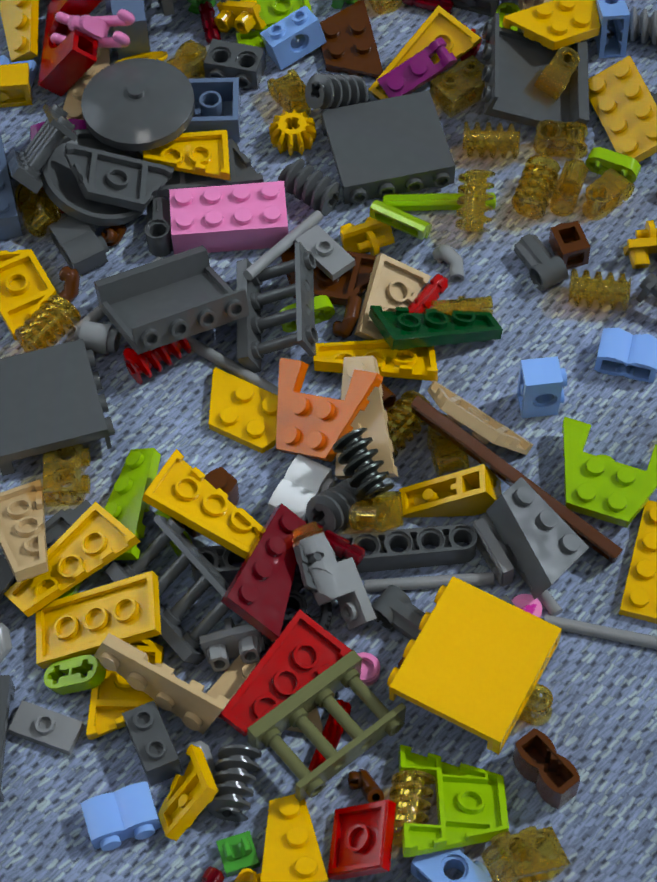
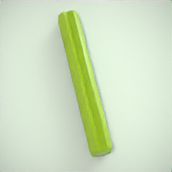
M493 192L385 194L383 202L402 211L495 209L496 196Z

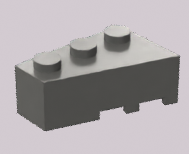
M522 477L486 510L504 545H509L518 561L515 563L520 573L524 572L532 586L530 592L534 600L547 590L589 548Z

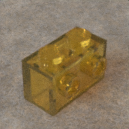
M472 55L464 61L458 62L443 74L433 78L430 81V93L433 102L452 118L481 100L485 87V81H482L484 65Z

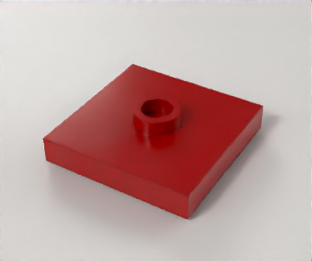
M387 799L335 809L327 877L333 880H342L390 872L396 811L395 802Z

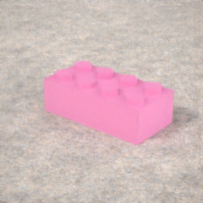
M284 181L169 189L171 238L174 255L202 245L207 249L208 253L272 248L288 234Z

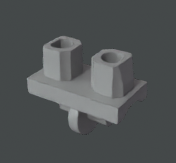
M232 617L224 619L225 629L199 636L202 650L214 672L226 670L230 666L229 659L236 658L239 655L243 663L258 662L261 651L266 650L262 635L256 628L246 623L235 626Z

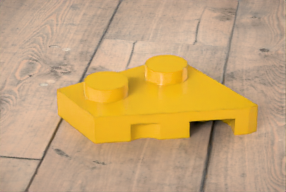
M192 744L185 753L191 758L183 776L176 773L170 786L169 794L164 799L158 812L165 836L175 841L180 838L186 829L191 827L197 816L212 802L218 793L202 749Z

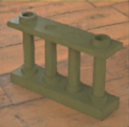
M354 650L247 728L248 743L251 747L258 750L264 746L267 748L271 747L300 780L295 784V798L299 802L307 796L312 798L324 789L325 782L387 734L393 736L398 733L405 724L406 706L400 703L389 711L360 679L362 658ZM342 687H350L379 719L365 731L334 699L335 693ZM317 706L320 708L324 707L353 739L339 751L331 745L307 718L308 713ZM289 727H298L326 761L313 771H310L281 738L282 733Z

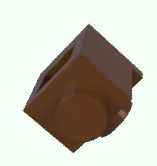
M578 220L570 223H561L550 228L549 244L554 254L564 261L567 269L588 264L591 246Z

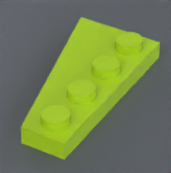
M155 448L130 450L104 507L106 511L135 534L138 539L144 537L146 526L142 523L144 512L150 509V505L142 501L143 494L157 476L161 454ZM135 545L114 560H139L140 549Z

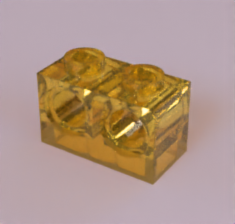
M83 443L43 454V496L47 507L80 505L85 501V494L90 493V477L85 475V467L91 465L90 449L84 448ZM66 457H72L69 460H63ZM68 483L72 484L69 487H62L63 485Z
M531 826L512 835L509 831L502 832L494 836L490 840L491 845L481 853V857L493 882H549L570 865L552 826L541 829Z

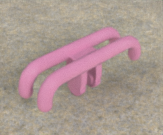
M120 9L117 15L77 16L59 11L55 14V19L59 23L68 25V28L72 31L76 29L98 40V48H124L130 44V38L120 31H115L112 37H107L109 27L130 26L134 23L135 16L125 9ZM53 33L50 36V40L54 44L60 45L67 36Z

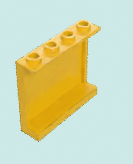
M452 576L447 586L442 585L439 588L434 600L436 606L432 613L426 612L419 625L421 632L416 641L411 639L403 652L405 660L401 667H394L387 680L389 699L394 701L398 695L487 740V749L500 754L560 642L562 628Z

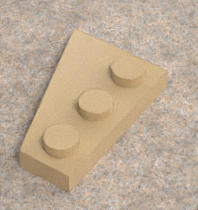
M383 253L376 256L354 335L365 340L384 339L369 317L370 306H381L382 311L395 312L396 307L408 308L411 303H414V299L432 276Z

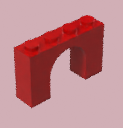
M52 0L48 4L38 81L39 86L59 96H63L96 62L98 40L76 29L70 30L68 25L56 21L55 14L60 11L69 15H89L102 0ZM53 33L67 36L60 45L54 44L50 40V36Z

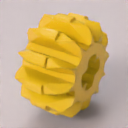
M296 109L292 113L283 110L281 116L274 115L273 123L269 127L272 146L277 147L280 154L288 150L290 157L294 151L303 155L304 149L311 150L313 142H315L317 137L315 122L313 118L308 117L306 111L298 114Z

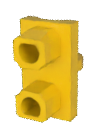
M220 0L217 4L220 13L215 17L214 21L220 32H228L234 27L240 34H248L252 29L263 30L266 26V22L259 15L261 6L257 4V0H227V2L223 3Z
M370 216L365 223L356 226L348 223L340 227L342 248L345 251L370 252L371 255H378L380 253L379 248L395 243L392 227Z
M653 220L646 221L645 229L636 230V239H628L627 246L623 247L624 256H629L632 269L649 267V254L657 253V228H655Z

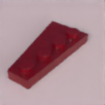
M282 503L274 509L221 600L224 605L272 642L280 637L297 565L292 545L299 543L303 539L306 522Z

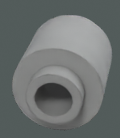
M84 321L81 326H77L74 341L83 339L86 350L92 349L95 353L108 355L110 352L116 353L118 351L121 333L114 329L113 325Z

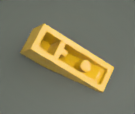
M481 464L399 488L400 516L402 518L475 516L486 513V510L502 495L501 480L485 464Z

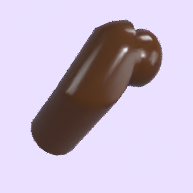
M125 224L110 226V228H105L106 233L102 232L101 236L108 246H116L122 240L127 227Z
M65 266L60 270L59 278L61 281H64V289L52 300L53 305L62 311L79 294L80 274L75 268L72 269L69 266Z
M351 295L348 297L343 321H335L332 326V333L335 337L342 336L345 339L352 335L362 306V299L359 296Z
M359 769L357 772L351 771L348 773V785L351 790L361 788L362 794L369 803L384 800L383 791L367 770Z

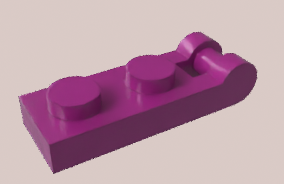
M442 37L435 39L428 47L377 80L388 98L411 94L457 62L455 55L449 53L446 49L447 44ZM437 54L440 61L433 64L430 58Z

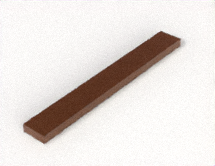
M417 395L411 403L413 414L478 463L485 464L499 479L510 487L522 477L588 546L611 563H615L623 549L421 397Z

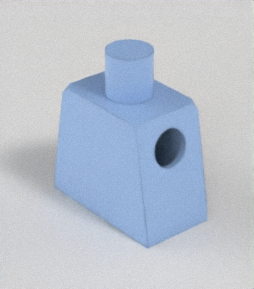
M596 0L601 26L599 35L595 36L598 58L626 57L630 12L625 0ZM609 30H612L615 35L608 39L607 33H610Z

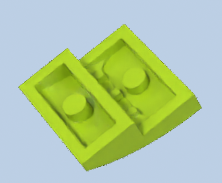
M375 200L370 206L371 218L422 241L431 232V223L380 200Z

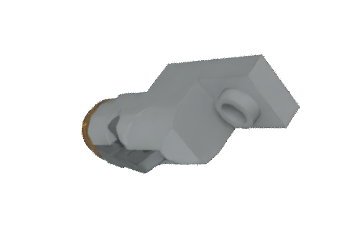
M316 521L292 530L294 536L292 547L296 562L299 565L303 586L306 589L312 590L318 605L337 600L341 615L346 621L349 630L377 619L353 558L337 562L335 552L326 538L323 529L318 527Z

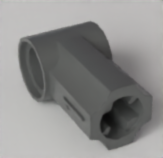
M155 197L147 205L146 225L144 228L149 252L156 257L167 256L173 251L170 201L165 200L163 197Z
M529 233L521 237L520 241L515 244L514 252L529 269L530 278L534 285L538 284L537 289L539 291H543L568 278V270L564 261L558 255L552 256L536 235Z
M389 585L372 604L377 618L374 620L377 622L382 621L383 627L387 629L393 627L408 639L416 641L421 632L419 625L425 613L411 603L410 598L403 590L397 586Z

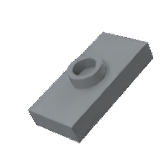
M315 225L295 239V243L301 242L308 252L311 251L313 253L316 266L332 281L355 266V259L319 225Z
M484 518L474 521L472 527L477 533V548L490 570L494 573L499 585L504 587L512 583L515 568L508 559V551L503 541L496 539Z
M22 700L8 731L11 735L71 756L85 726L80 720Z

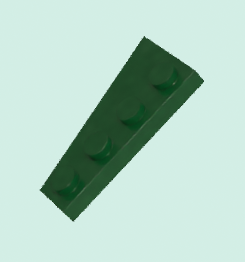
M373 305L370 306L369 317L391 350L501 339L503 331L490 312L453 310L452 315H446L437 309H425V313H409L407 307H396L395 312L382 311L381 306Z

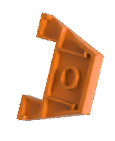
M280 357L276 449L284 453L300 454L304 457L332 462L337 455L332 449L333 445L345 434L352 431L353 427L350 425L359 411L366 409L370 402L367 398L375 386L379 388L384 377L378 373L354 369L345 400L300 393L309 365L300 360Z

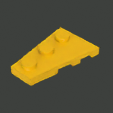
M295 794L269 800L260 882H329L306 801L303 799L299 802L295 798Z

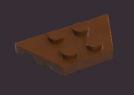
M359 0L320 22L326 39V43L320 46L326 71L343 72L348 75L357 76L362 74L375 77L376 81L383 72L365 2L364 0Z
M295 243L280 255L282 263L295 259ZM347 251L355 259V266L334 281L316 266L313 269L314 297L326 295L332 304L346 306L348 297L351 295L361 297L367 291L375 258L378 255ZM295 271L286 274L289 285L294 284Z

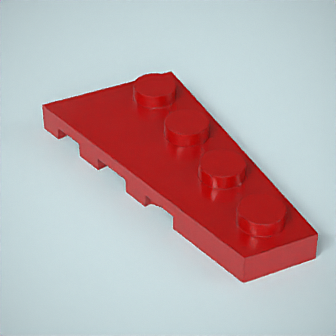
M299 609L282 630L280 637L273 642L219 714V717L245 737L248 735V727L352 650Z

